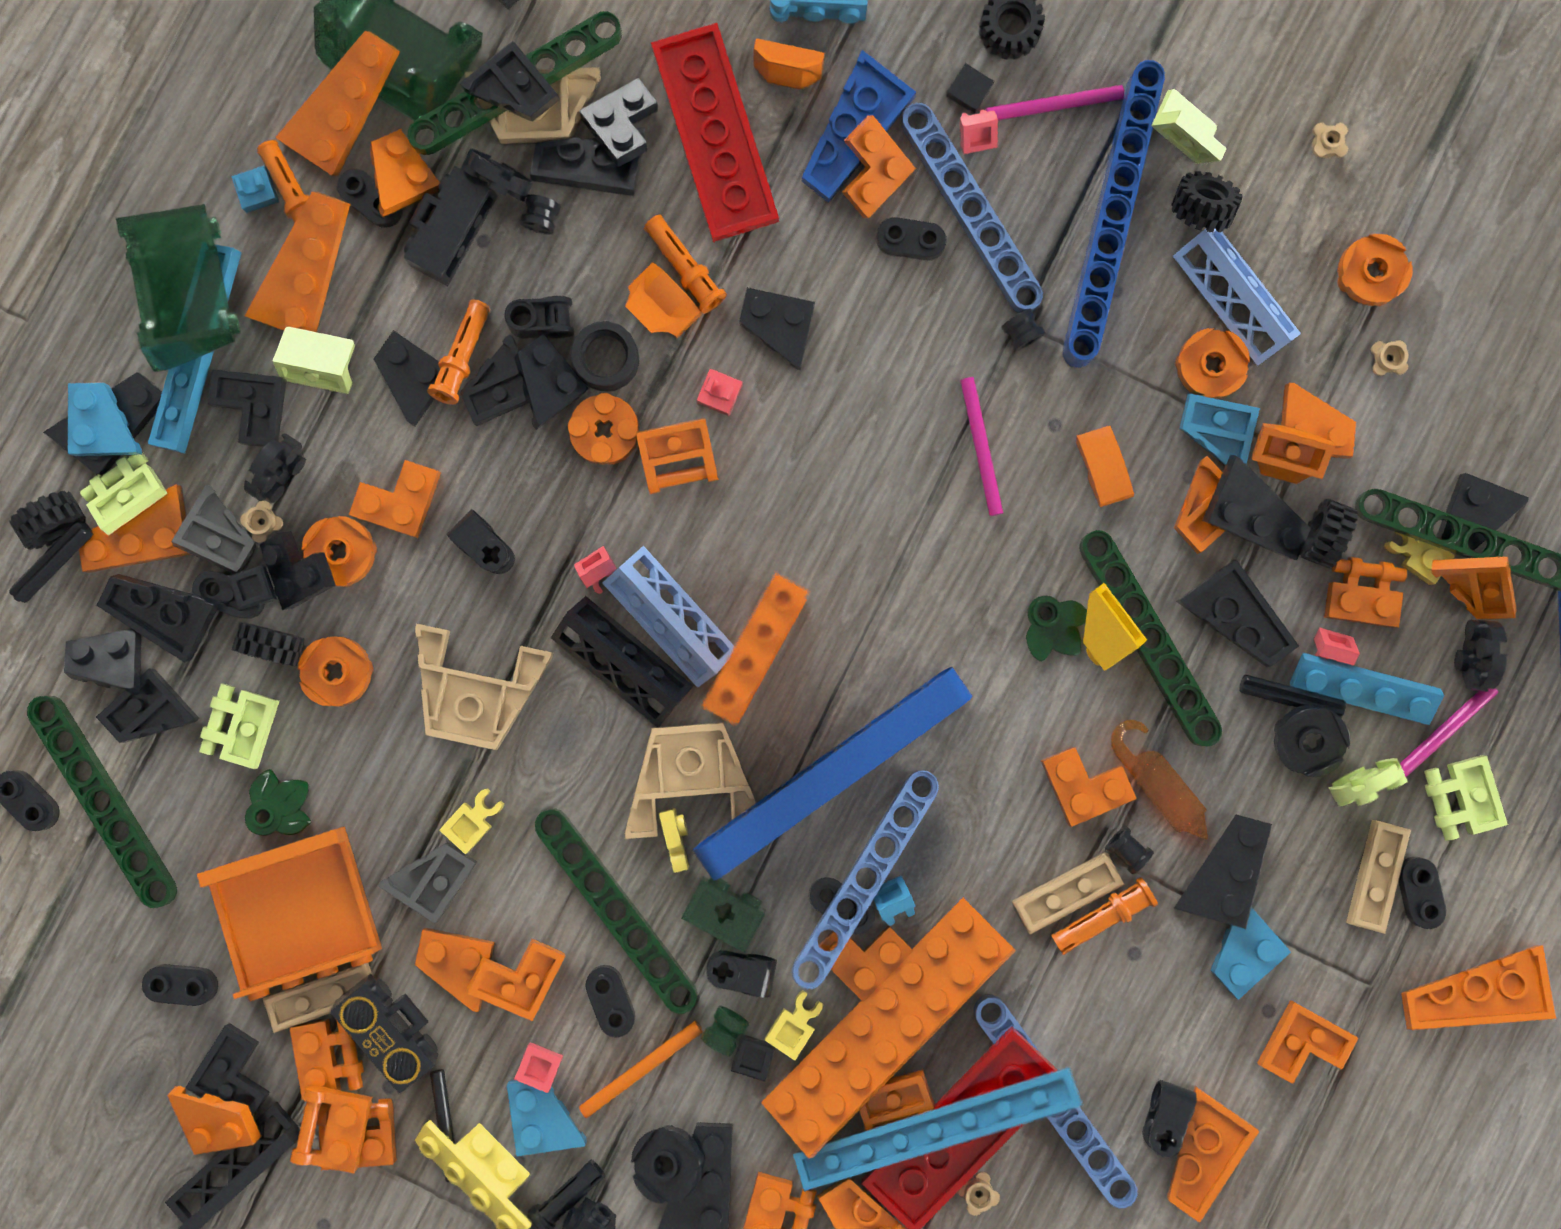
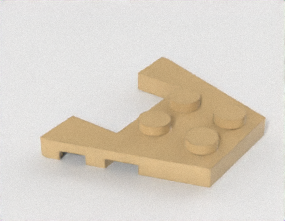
M416 624L415 633L416 637H418L419 647L418 663L419 668H421L423 687L421 694L425 734L498 750L552 660L553 653L520 646L513 681H505L444 668L443 662L450 631Z
M723 722L651 728L625 829V839L658 836L655 799L729 793L731 820L756 803Z

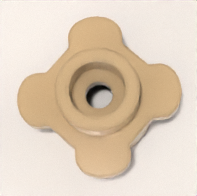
M1318 123L1313 128V134L1315 135L1312 143L1313 153L1320 158H1330L1333 156L1341 158L1345 156L1348 152V146L1345 144V135L1348 133L1347 126L1343 123H1338L1335 126H1326L1324 123ZM1329 137L1333 139V143L1328 142Z
M1397 340L1387 344L1378 341L1372 345L1371 352L1375 356V364L1372 369L1376 375L1383 376L1391 372L1402 375L1408 370V351L1403 341ZM1388 355L1392 356V361L1387 360Z
M267 501L258 502L256 507L250 508L240 519L241 525L252 533V539L258 543L266 541L269 534L273 531H279L283 527L282 518L272 512V506ZM260 519L265 520L263 525L259 524Z
M978 1172L974 1179L968 1181L958 1191V1194L964 1197L967 1202L968 1213L974 1216L989 1210L992 1206H996L1000 1201V1195L991 1187L990 1176L986 1172ZM978 1190L982 1192V1195L979 1197L975 1195Z

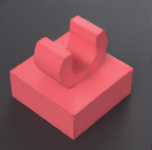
M980 110V114L970 116L967 113L962 114L960 117V146L963 154L998 148V118L995 111L987 112Z
M709 369L697 398V403L730 416L743 383L728 375Z
M604 546L574 564L584 585L587 588L592 585L594 591L598 594L603 593L599 580L605 576L609 577L617 570Z
M1319 627L1314 638L1318 650L1315 656L1354 665L1360 654L1354 637Z
M530 1042L514 1080L548 1093L563 1055Z

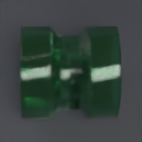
M719 1005L713 1015V1024L705 1028L701 1035V1040L715 1051L731 1056L737 1046L736 1039L739 1035L745 1033L749 1022L733 1010Z

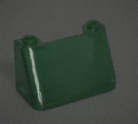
M321 0L313 7L315 51L320 61L330 70L337 65L364 31L372 32L400 51L377 98L414 121L448 101L482 46L483 33L464 22H456L450 27L447 34L394 2V0Z
M205 204L116 218L120 238L124 237L127 243V252L125 254L132 270L141 323H138L140 331L137 332L139 346L154 372L170 370L234 343L235 334H240L241 330L236 312L230 313L216 244V239L222 238L217 217L209 216Z

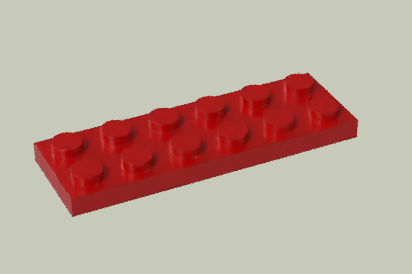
M716 22L651 42L654 57L712 241L716 242L778 223V212L718 23Z
M1011 1026L934 1105V1109L1058 1070ZM1024 1124L871 1170L862 1178V1185L907 1229H921Z

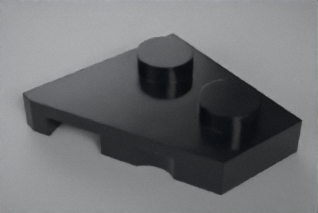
M149 668L140 676V694H130L125 690L96 716L119 743H126L181 727L200 719L164 678L152 668Z

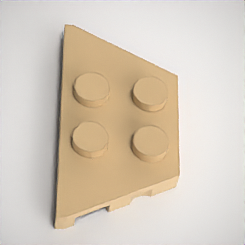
M599 67L578 68L551 84L550 86L558 94L560 100L533 122L509 111L490 120L489 122L501 144L538 143L572 138L581 120L579 110L588 106L601 78ZM553 69L537 70L542 74L550 73ZM465 72V78L473 72ZM477 98L482 109H488L493 106V104Z

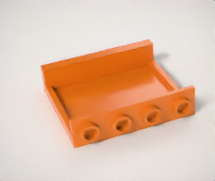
M775 573L702 707L734 725L736 723L739 724L807 601L805 598L809 591Z
M345 827L324 832L197 874L200 888L205 886L210 888L240 991L233 994L234 999L247 995L248 1001H253L269 995V988L280 984L283 990L305 983L303 977L316 973L317 979L339 972L338 965L350 962L353 968L373 961L372 954L382 949Z

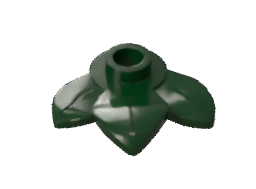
M1051 596L1035 598L1027 610L1028 620L1031 625L1026 634V643L1033 657L1042 662L1048 657L1052 649L1064 655H1079L1081 652V637L1077 627L1086 623V608L1073 600L1059 602ZM1041 607H1047L1050 610L1051 615L1048 620L1040 618L1039 610Z
M271 769L262 772L252 783L249 790L252 804L245 813L247 828L259 836H267L275 831L289 836L303 831L311 823L310 818L300 810L307 798L309 784L302 780H288L279 784L277 776ZM262 811H267L270 814V818L266 823L257 822V815Z

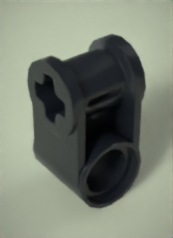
M549 296L538 299H517L510 302L505 309V321L513 335L518 338H538L543 334L547 338H566L574 335V328L570 326L569 307L572 306V299L570 297ZM524 312L531 315V319L526 325L517 326L513 323L515 316L519 313Z
M473 509L446 534L458 548L486 571L494 574H504L511 570L514 565L515 556L512 549ZM494 550L498 552L497 555L500 558L497 564L492 562L493 557L490 555Z
M719 950L714 952L708 959L707 977L709 982L719 989L767 998L771 996L777 960L759 954H743ZM721 962H727L728 969L732 970L726 971L724 976H718V970L716 969L720 967Z
M1159 1080L1156 1083L1152 1092L1150 1108L1143 1126L1142 1135L1146 1144L1156 1154L1169 1158L1175 1156L1182 1148L1188 1124L1195 1111L1197 1094L1194 1091L1163 1080ZM1165 1132L1169 1134L1167 1140L1161 1139L1159 1142L1156 1140L1157 1134L1164 1135Z

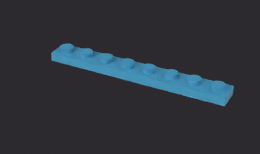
M1068 1067L829 1142L813 1158H808L803 1151L797 1152L793 1156L803 1189L806 1191L1076 1108L1082 1105V1101L1071 1069Z

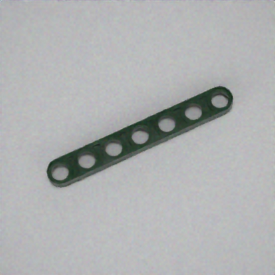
M608 11L596 13L528 53L526 57L535 67L538 61L543 58H550L555 62V67L550 73H541L551 85L614 48L622 38L619 19ZM604 22L611 23L615 27V32L611 37L601 38L596 34L597 27ZM571 41H582L585 44L583 53L577 56L568 54L566 47ZM464 91L410 124L407 137L412 147L418 153L431 155L506 112V110L495 105L488 109H480L476 106L477 97ZM453 111H460L465 115L463 123L458 127H450L446 124L448 114ZM430 129L434 132V139L430 144L420 145L416 142V135L420 130Z
M1382 489L1367 490L1359 495L1355 502L1357 515L1364 521L1466 558L1503 557L1506 547L1509 545L1515 546L1521 551L1522 556L1517 565H1509L1510 574L1561 592L1560 553ZM1368 496H1377L1382 501L1383 508L1378 515H1370L1366 512L1364 501ZM1403 508H1410L1417 514V522L1411 528L1404 527L1399 522L1398 516ZM1439 520L1446 521L1451 526L1452 533L1447 540H1440L1433 533V527ZM1473 533H1480L1486 539V548L1481 553H1475L1468 546V539ZM1544 558L1553 560L1557 567L1555 575L1550 579L1543 577L1538 570L1539 563Z
M1095 530L1088 533L1082 538L1079 550L1098 585L1100 586L1105 583L1122 607L1128 598L1137 599L1142 607L1141 613L1136 618L1131 619L1141 632L1147 628H1152L1159 635V643L1155 648H1147L1142 644L1136 650L1187 738L1197 746L1209 747L1215 745L1222 736L1221 724L1112 537L1104 531ZM1093 537L1101 538L1106 544V551L1100 557L1093 556L1088 551L1087 543ZM1111 567L1118 568L1123 573L1124 581L1119 587H1112L1106 582L1105 574ZM1164 659L1174 661L1177 666V673L1172 679H1165L1160 675L1159 665ZM1185 689L1191 691L1195 697V703L1189 710L1180 708L1177 703L1178 694ZM1203 720L1208 721L1213 728L1212 736L1206 741L1198 739L1195 734L1196 725Z
M39 696L34 698L27 707V717L138 898L149 908H159L170 904L177 894V886L173 877L67 706L60 698L55 696ZM44 702H50L55 709L53 718L47 722L43 721L39 716V708ZM64 731L69 732L73 738V745L66 752L62 751L57 744L58 736ZM82 761L87 762L92 769V774L87 781H81L76 776V767ZM100 791L106 792L110 797V805L105 811L98 810L94 804L95 795ZM118 821L125 822L129 828L128 837L124 841L117 840L112 833L113 826ZM136 851L143 852L148 859L147 866L143 871H138L132 867L131 857ZM154 881H159L165 885L166 896L162 901L154 900L149 893L150 886Z
M556 808L541 812L535 821V831L667 1008L677 1014L689 1012L695 1006L697 1000V989L567 815ZM547 815H555L560 819L562 827L558 834L549 835L543 830L542 822ZM570 843L578 844L583 850V857L578 863H570L564 857V848ZM598 872L603 876L605 884L602 890L593 892L586 887L585 878L588 873ZM613 900L621 901L626 907V915L620 920H613L607 915V904ZM634 929L643 930L648 937L646 946L640 949L633 948L628 942L629 932ZM655 958L665 959L669 964L670 970L668 974L663 977L654 976L649 970L650 962ZM683 986L690 991L691 1001L688 1004L679 1006L672 1001L671 991L676 987Z

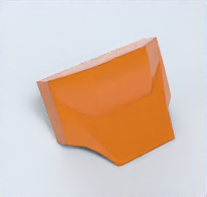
M756 38L754 45V67L768 83L801 90L821 80L825 53Z
M653 262L628 286L630 294L625 307L650 333L669 332L678 338L702 315L691 298L664 270Z
M1263 423L1251 458L1257 461L1261 475L1298 484L1309 477L1323 479L1335 444L1312 433L1282 425Z

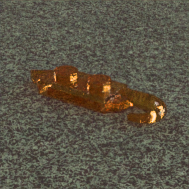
M1126 720L1119 723L1113 730L1111 747L1118 759L1131 773L1132 778L1176 832L1185 831L1207 840L1208 834L1204 815L1207 809L1164 756L1157 751H1145L1134 756L1125 745L1123 737L1126 731L1138 729L1146 734L1149 731L1148 727L1137 720ZM1199 828H1202L1201 834H1198Z

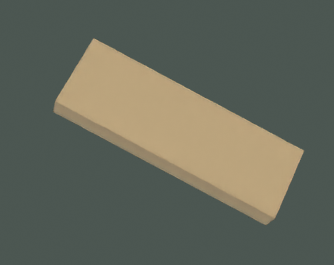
M1377 820L1371 821L1346 923L1386 933L1409 841L1410 829Z
M1104 852L1016 898L1012 903L1027 932L1032 934L1120 888L1124 883L1109 854Z
M369 963L353 968L350 967L327 977L316 979L263 998L273 1033L330 1014V1009L339 997L367 975L372 974Z

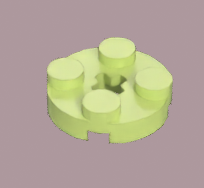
M1398 759L1381 760L1375 762L1378 769L1370 768L1366 770L1365 767H1361L1335 780L1332 783L1333 787H1329L1335 802H1337L1338 806H1344L1356 801L1358 806L1364 805L1379 797L1377 791L1384 788L1390 790L1404 785L1408 781Z

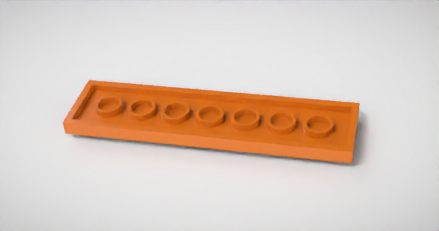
M964 898L912 949L913 952L864 1002L860 1001L761 1102L808 1158H813L1016 951Z

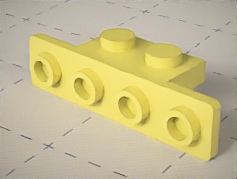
M429 1120L423 1125L415 1139L422 1154L432 1159L444 1171L446 1178L452 1184L458 1185L470 1198L472 1205L477 1210L483 1211L495 1223L497 1229H529L531 1227V1222L508 1200L527 1180L530 1173L480 1123L456 1145L432 1121Z

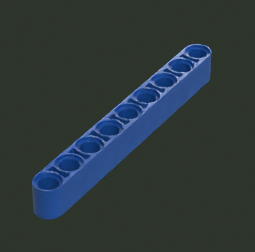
M1154 60L1140 62L1126 85L1063 345V358L1068 365L1074 368H1081L1089 364L1098 354L1153 130L1151 125L1156 117L1165 80L1163 67ZM1138 78L1148 79L1152 86L1146 87L1142 85ZM1137 110L1141 112L1144 120L1135 119L1130 111ZM1129 143L1133 145L1137 153L1126 152L1122 144ZM1114 177H1124L1128 181L1129 186H1119L1115 182ZM1106 210H1116L1120 214L1121 220L1110 219L1107 216ZM1098 243H1108L1112 247L1113 253L1105 254L1101 252ZM1090 276H1100L1104 280L1105 287L1097 288L1093 286ZM1089 308L1096 313L1097 321L1089 322L1085 320L1082 316V309ZM1073 343H1085L1089 349V355L1081 356L1077 354Z
M953 667L943 670L704 839L692 851L712 880L721 878L959 709L973 697Z

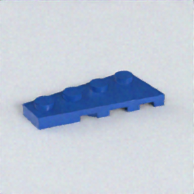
M861 50L837 106L829 118V123L822 137H820L804 171L802 182L829 203L862 163L844 140L870 115H873L887 132L913 101L916 91L865 51Z

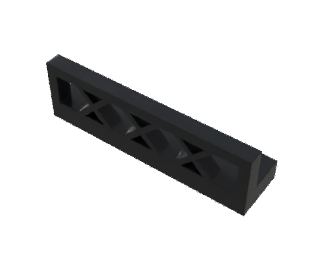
M587 596L567 611L551 636L553 641L656 727H660L673 709L693 687L691 683ZM568 627L579 635L581 643H575L564 634ZM594 652L601 653L606 658L608 665H601L595 659ZM621 675H627L632 679L635 688L626 686L622 682ZM648 698H654L665 707L661 714L649 705Z
M278 1102L274 1103L255 1120L261 1134L260 1139L255 1143V1160L252 1162H237L238 1148L222 1150L165 1201L166 1205L183 1223L178 1229H200L298 1141L300 1127ZM272 1115L287 1130L279 1138L264 1137L265 1121ZM263 1144L270 1145L265 1151H263ZM230 1154L229 1161H222L226 1156ZM213 1168L229 1169L228 1184L225 1187L210 1186V1174ZM236 1169H243V1170L236 1176ZM203 1178L202 1186L195 1185ZM187 1192L202 1193L201 1208L194 1215L179 1200ZM209 1194H216L209 1200Z

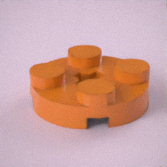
M1371 234L1368 237L1358 239L1343 252L1338 264V287L1341 291L1347 293L1351 299L1367 306L1385 305L1402 294L1411 281L1413 267L1411 261L1408 263V258L1404 253L1407 251L1400 241L1386 234ZM1377 262L1379 264L1378 270L1383 272L1382 276L1372 277L1367 270V266Z
M1207 328L1195 333L1184 343L1176 358L1175 365L1182 384L1189 392L1199 396L1222 399L1234 393L1246 381L1250 354L1245 343L1233 332L1227 330L1223 332L1221 330H1213L1215 328ZM1207 356L1211 359L1218 357L1221 360V363L1218 365L1220 372L1216 373L1206 368Z
M600 393L583 400L574 409L568 422V431L574 449L582 458L594 464L612 465L628 458L636 448L638 442L636 432H639V423L635 412L627 402L608 393ZM600 422L604 424L611 422L613 424L610 428L611 437L607 438L602 435L598 438L595 435L598 431L596 425Z
M345 516L324 518L317 521L308 529L302 541L304 558L314 553H325L335 584L341 587H349L362 580L370 571L377 552V546L366 527L358 521ZM344 543L346 545V556L343 559L338 558L334 561L332 559L334 552L331 550L332 545L340 546Z
M330 636L312 642L299 659L298 670H300L299 676L301 679L299 683L304 694L313 702L322 706L343 707L355 702L365 693L371 681L373 664L369 660L366 651L357 642L346 637ZM340 663L343 675L340 679L334 678L331 681L328 678L330 671L327 667L329 664L337 665Z

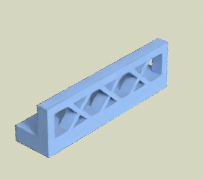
M1204 229L1173 255L1229 330L1240 337L1245 343L1250 357L1257 366L1301 334L1223 232H1218L1214 229L1212 233ZM1198 244L1207 254L1206 268L1194 267L1186 256ZM1212 275L1224 276L1229 283L1227 296L1215 294L1210 288ZM1234 291L1239 297H1234ZM1233 303L1245 304L1250 310L1249 323L1237 322L1232 316ZM1256 319L1261 325L1255 324ZM1243 329H1248V333L1246 334ZM1254 330L1267 332L1275 342V345L1261 354L1253 343Z
M644 546L603 582L604 586L697 687H700L716 675L727 662L735 646ZM640 560L649 570L650 578L642 577L632 565ZM660 589L667 590L673 596L674 605L666 603L661 598ZM684 615L691 616L696 621L698 631L690 630L685 624ZM708 641L715 642L725 653L719 660L710 652Z

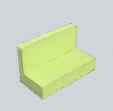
M1177 90L1167 91L1151 126L1196 164L1221 161L1227 148L1213 137L1217 125Z
M286 327L273 358V364L278 376L283 377L287 382L348 394L352 380L347 367L355 344L351 339Z

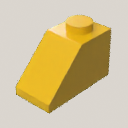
M1103 583L1089 593L1083 643L1087 647L1086 652L1091 661L1098 666L1100 665L1106 671L1138 649L1147 639L1106 584Z

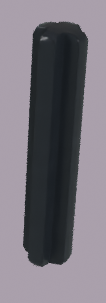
M75 521L10 588L9 593L13 596L14 600L27 603L93 536V531L89 528L88 524Z
M1250 675L1242 677L1239 687L1241 693L1296 708L1304 705L1322 704L1335 712L1340 718L1343 717L1346 709V702L1344 700Z

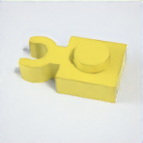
M1400 533L1397 534L1403 539L1401 546L1392 541L1386 542L1384 547L1388 552L1406 556L1401 566L1429 585L1436 584L1440 578H1436L1432 574L1433 560L1453 559L1455 557L1454 554L1447 550L1419 540L1416 541Z
M488 788L477 794L474 808L470 807L467 803H463L439 830L464 854L469 853L492 827L485 820L486 817L499 813L504 806L502 801L496 803L493 808L485 806L484 799L491 792Z
M676 808L661 811L659 816L667 849H669L673 871L676 873L688 870L689 863L682 837L688 835L684 815H677Z
M804 990L800 991L795 998L796 1009L794 1012L791 1013L783 1008L764 1038L766 1042L793 1060L797 1059L815 1030L807 1024L809 1018L818 1016L823 1008V1003L819 1000L812 1009L807 1010L803 1008V1000L807 996V992Z

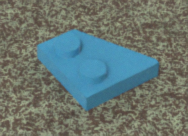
M68 383L69 455H142V448L139 443L135 442L128 428L129 423L124 413L118 409L117 399L109 385L105 383Z
M1187 394L1179 429L1225 466L1230 455H1237L1247 464L1260 408L1195 394Z
M1251 907L1246 929L1232 925L1229 929L1226 928L1222 939V949L1216 954L1211 972L1239 1000L1288 956L1291 951Z
M511 1080L507 1083L516 1157L586 1146L587 1139L583 1132L580 1133L570 1118L568 1109L555 1096L552 1086L550 1091L546 1093L516 1080Z

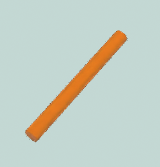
M696 1020L581 1104L579 1109L585 1118L590 1117L703 1033Z

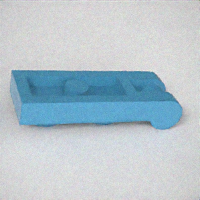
M770 0V15L777 22H784L790 16L804 17L809 21H821L824 18L839 19L843 23H856L859 20L866 21L868 0Z

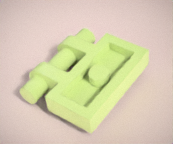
M143 453L142 455H131L130 457L123 456L116 461L117 466L103 476L98 474L90 479V485L80 491L83 498L89 502L86 506L99 528L108 535L168 494L154 470L146 464L148 459Z
M221 683L217 696H213L210 707L213 709L208 725L202 728L200 738H203L199 752L214 755L217 743L224 745L219 759L251 769H258L279 700L241 690L238 702H234L231 699L235 687ZM228 712L233 714L228 733H225L221 730Z
M1480 755L1448 764L1447 767L1451 779L1442 781L1439 768L1424 771L1428 783L1425 785L1427 796L1432 797L1437 813L1434 816L1437 828H1441L1445 841L1459 838L1456 824L1463 822L1465 823L1467 833L1473 835L1508 825L1487 756ZM1455 791L1460 810L1452 812L1446 793Z

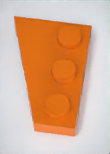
M175 484L166 489L168 494L110 535L103 532L99 526L91 529L93 536L79 549L82 572L90 573L192 555L173 546L171 542L186 518L182 487Z

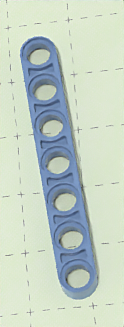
M923 103L909 105L902 117V129L1010 306L1018 313L1028 309L1035 311L1043 298V291L933 111ZM914 113H920L926 117L927 125L922 129H914L908 123L909 116ZM932 142H938L944 146L945 154L938 159L932 158L927 154L926 146ZM950 171H956L962 176L963 184L960 187L951 188L945 183L944 175ZM974 200L980 205L981 213L976 217H969L963 213L962 204L966 201ZM987 229L993 230L999 236V243L992 247L986 246L981 242L980 234ZM1003 259H1011L1017 265V272L1012 276H1005L999 271L998 263ZM1022 288L1032 290L1035 294V302L1029 306L1020 304L1016 297L1017 291Z
M917 771L911 774L902 785L794 961L792 977L800 987L805 989L818 987L831 970L935 799L939 785L932 773ZM917 777H924L930 782L931 790L926 797H919L912 790V783ZM906 807L911 811L913 819L908 827L902 828L895 823L893 815L897 808ZM881 837L889 838L894 844L893 854L888 858L880 857L875 851V843ZM862 868H869L875 874V883L868 889L861 888L856 882L857 872ZM845 898L853 900L857 907L855 916L849 920L842 919L837 913L838 903ZM824 930H832L837 935L838 943L831 951H824L818 945V936ZM806 961H812L817 965L819 974L814 981L803 982L798 975L799 967Z
M984 995L976 1001L974 1016L993 1044L1013 1026L1038 1051L1000 998L994 995ZM987 1003H995L1000 1007V1016L994 1022L984 1021L981 1017L982 1007ZM1076 1107L1047 1116L1107 1201L1117 1208L1131 1206L1136 1201L1138 1195L1135 1182L1081 1108ZM1073 1121H1081L1086 1125V1132L1080 1139H1071L1067 1135V1127ZM1096 1150L1104 1151L1107 1154V1163L1100 1169L1091 1168L1088 1164L1089 1156ZM1117 1180H1124L1129 1184V1191L1123 1198H1114L1110 1194L1111 1185Z

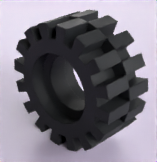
M988 0V4H985L979 24V27H981L979 31L980 39L985 38L983 42L984 47L987 49L991 46V54L994 56L997 55L998 51L1002 52L1001 59L1006 60L1009 54H1013V60L1019 59L1022 52L1024 56L1029 54L1031 48H1035L1044 27L1045 14L1041 15L1044 9L1042 4L1035 5L1037 0ZM1006 13L1017 14L1023 19L1025 28L1019 34H1007L1001 30L999 18Z
M1195 171L1194 175L1189 172L1185 177H1182L1171 204L1173 206L1172 212L1177 213L1176 217L1179 220L1185 219L1184 224L1187 226L1191 224L1196 225V230L1201 231L1202 227H1204L1207 232L1213 233L1214 229L1222 232L1224 228H1230L1243 197L1242 194H1239L1240 189L1238 187H1232L1233 182L1230 180L1222 181L1223 176L1218 175L1215 178L1212 177L1211 172H1206L1205 175H1202L1201 171Z
M60 491L58 494L56 492L50 493L48 497L43 495L34 503L30 501L26 504V508L18 509L16 511L17 514L12 515L9 521L23 546L28 550H32L33 548L41 549L44 545L46 547L53 545V542L57 541L75 521L86 522V517L71 492Z
M1328 498L1318 506V511L1315 510L1312 515V521L1309 520L1308 522L1311 530L1300 555L1303 559L1326 568H1331L1336 565V561H1340L1342 552H1346L1348 548L1347 543L1353 537L1351 535L1352 531L1357 526L1355 522L1358 520L1356 509Z
M240 622L232 650L275 663L297 666L304 638Z

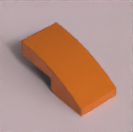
M1111 426L1077 435L1076 444L1088 469V481L1099 506L1103 507L1134 497L1130 477Z

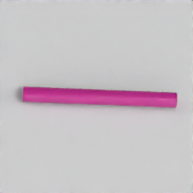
M1123 85L988 107L985 108V111H995L998 120L1122 100L1124 99Z
M974 377L964 378L960 382L990 517L1003 514V508Z
M1495 688L1488 689L1489 692L1478 691L1400 762L1405 777L1410 775L1498 694V690Z

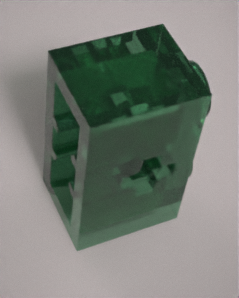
M703 876L681 919L745 953L765 915L766 909L760 907L762 901L747 892H743L742 896L730 891L731 884L721 878L712 880V878L708 879ZM727 902L732 905L731 912L735 915H727L723 919L719 917L720 910L716 905L723 907Z

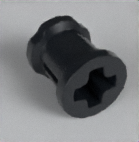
M1127 826L1120 829L1105 847L1108 853H1115L1128 866L1127 871L1132 875L1141 870L1154 854L1151 848H1144L1132 837L1131 830Z

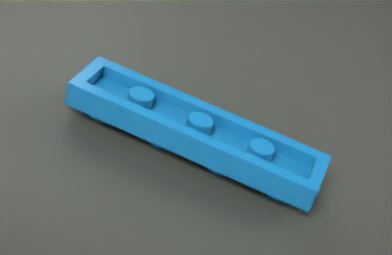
M1302 653L1290 680L1292 687L1341 699L1347 704L1430 725L1444 698L1442 690L1437 687L1307 653Z

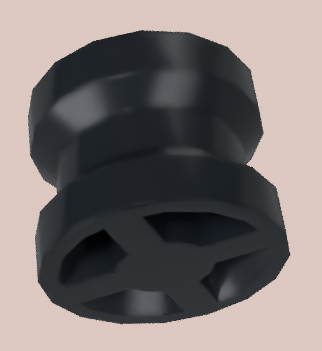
M528 194L525 200L527 210L520 218V225L537 233L553 234L555 229L553 220L554 216L559 214L560 204L544 196Z
M1032 309L1021 312L1001 326L1004 333L1011 336L1013 340L1012 347L1015 351L1031 345L1046 334L1043 327L1037 326L1034 321L1035 313Z

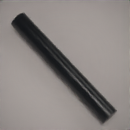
M444 1069L430 1072L437 1127L455 1145Z

